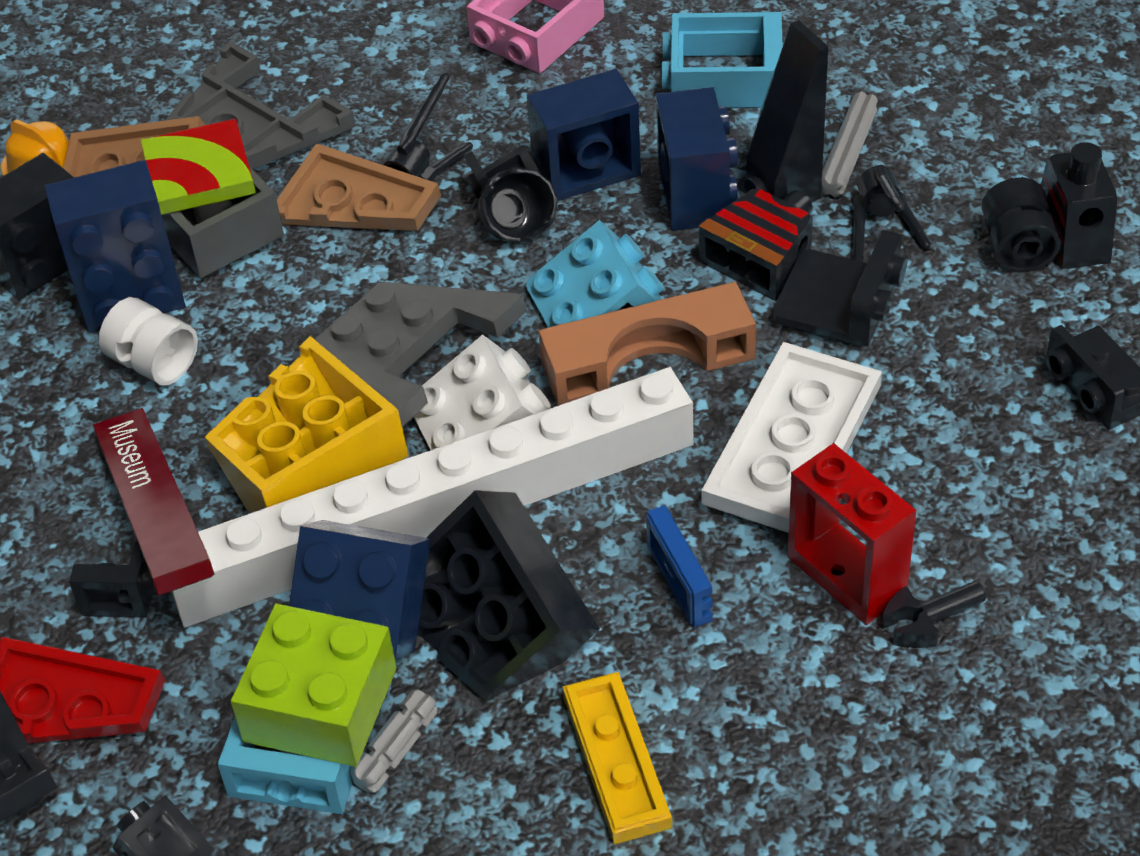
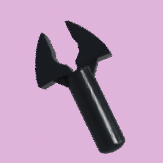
M973 581L928 601L915 599L909 588L905 586L887 604L883 612L882 629L892 626L900 620H909L914 623L894 630L893 645L906 648H930L937 646L939 630L935 627V623L986 600V591L980 582Z

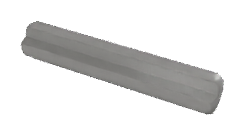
M861 91L853 96L822 170L821 194L824 196L830 194L837 198L846 189L877 112L876 104L878 99L873 93L866 95Z

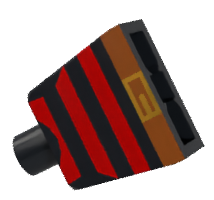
M1089 142L1074 145L1069 153L1053 154L1048 157L1040 184L1046 194L1051 215L1061 241L1060 250L1056 257L1062 270L1111 263L1118 201L1117 193L1101 159L1102 150L1097 145Z
M752 189L699 225V262L776 301L800 253L812 247L813 218L810 214L813 211V205L806 194L798 190L791 191L782 200L761 189Z

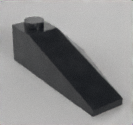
M799 20L791 23L758 115L747 154L744 190L745 193H748L752 189H761L782 200L791 191L798 190L806 194L811 202L821 199L829 47Z

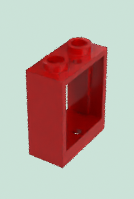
M832 443L791 472L788 558L867 626L883 614L891 598L905 586L908 587L916 509L835 443ZM840 499L846 502V504H840ZM839 518L867 541V546L840 525ZM833 570H841L843 574L836 576L831 572Z

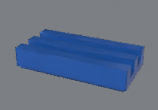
M666 505L647 511V547L690 625L693 624L695 628L713 621V614L710 611V608L713 607V601L710 597L712 585Z

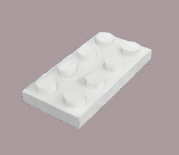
M783 342L702 488V504L789 533L791 472L832 443H835L844 452H848L881 386L882 371Z

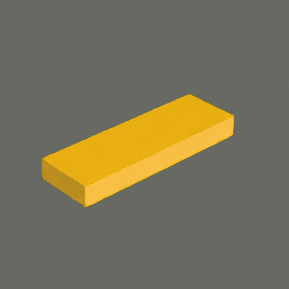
M619 672L562 686L563 698L613 844L672 829L670 810Z

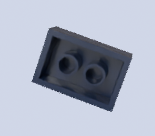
M146 160L44 185L57 235L89 333L100 331L102 323L111 308L119 301L128 297L138 298L159 309L163 314L186 308Z

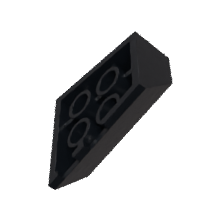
M474 490L426 537L431 539L417 636H421L438 651V659L483 700L493 699L562 664L600 630L516 493Z

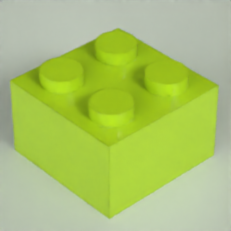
M275 603L231 699L243 742L357 767L397 669L389 627Z

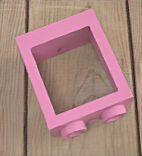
M474 0L466 6L471 43L539 74L604 18V0H535L560 12L537 32H534L510 21L513 16L532 0Z

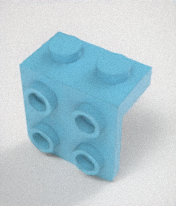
M600 220L533 274L526 284L527 290L548 328L618 311L627 302L634 307L661 300L662 298L659 293L664 290L662 283L647 266H641L639 261L644 258V254L634 240L627 234L619 238Z

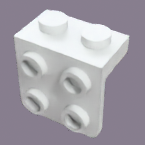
M482 334L422 385L428 403L414 418L430 450L548 410L551 407L548 399L540 389L529 382L526 375L531 370L517 351L513 348L504 351Z

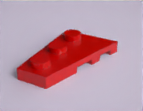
M1 637L0 691L28 743L146 732L166 681L160 670Z

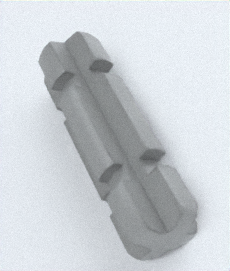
M419 689L408 693L399 705L402 712L395 711L367 746L370 753H362L358 766L350 768L351 781L357 787L362 788L368 793L377 792L389 777L386 770L392 771L397 767L420 737L421 733L418 729H425L436 716V701L433 697Z

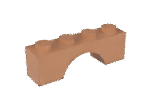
M736 282L709 287L538 330L541 365L557 406L610 388L614 375L622 366L644 355L655 353L680 355L696 362L706 371L756 359V322Z

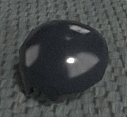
M512 168L496 174L485 184L478 199V213L485 229L500 241L521 243L532 240L553 224L558 199L552 183L537 170Z

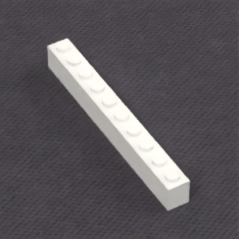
M668 367L201 530L198 533L210 558L215 575L171 591L183 627L197 624L291 590L299 529L302 525L326 520L426 538L474 490L513 492L517 494L525 506L694 445L693 402L672 368Z

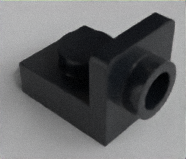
M137 541L135 542L129 565H115L112 563L74 564L69 580L81 616L147 618L152 595H158Z
M166 795L152 807L144 800L129 811L116 825L122 833L117 837L112 847L119 856H123L125 853L128 856H211L215 850Z

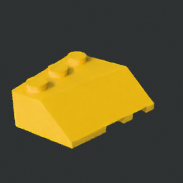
M311 336L299 346L301 355L289 367L280 364L269 375L271 384L257 397H246L205 436L207 446L250 513L409 457L398 409Z

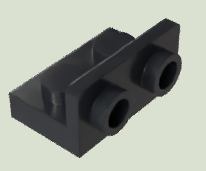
M1063 325L1051 329L1045 363L1051 374L1056 379L1062 380L1079 398L1081 405L1088 413L1094 414L1108 430L1140 416V367L1099 325L1074 337Z

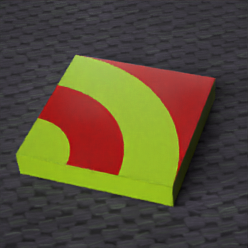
M236 118L141 139L144 157L162 215L256 193Z

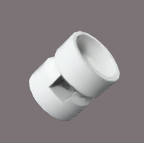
M128 297L119 301L105 317L99 332V345L103 354L127 368H133L140 375L159 385H170L177 382L187 372L197 352V334L190 325L169 314H163L159 309L138 298Z

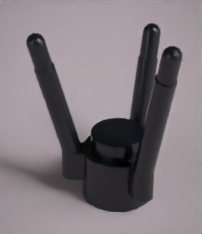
M441 74L420 112L413 118L399 145L385 161L384 166L432 181L438 173L473 149V144L466 142L430 166L429 150L424 144L416 140L443 93L450 78L449 74Z
M884 165L874 166L864 171L858 178L857 183L860 194L851 201L855 211L852 259L861 262L864 259L865 215L867 212L878 217L889 216L895 211L900 212L921 247L925 250L929 249L931 243L908 206L904 193L900 192L894 172Z

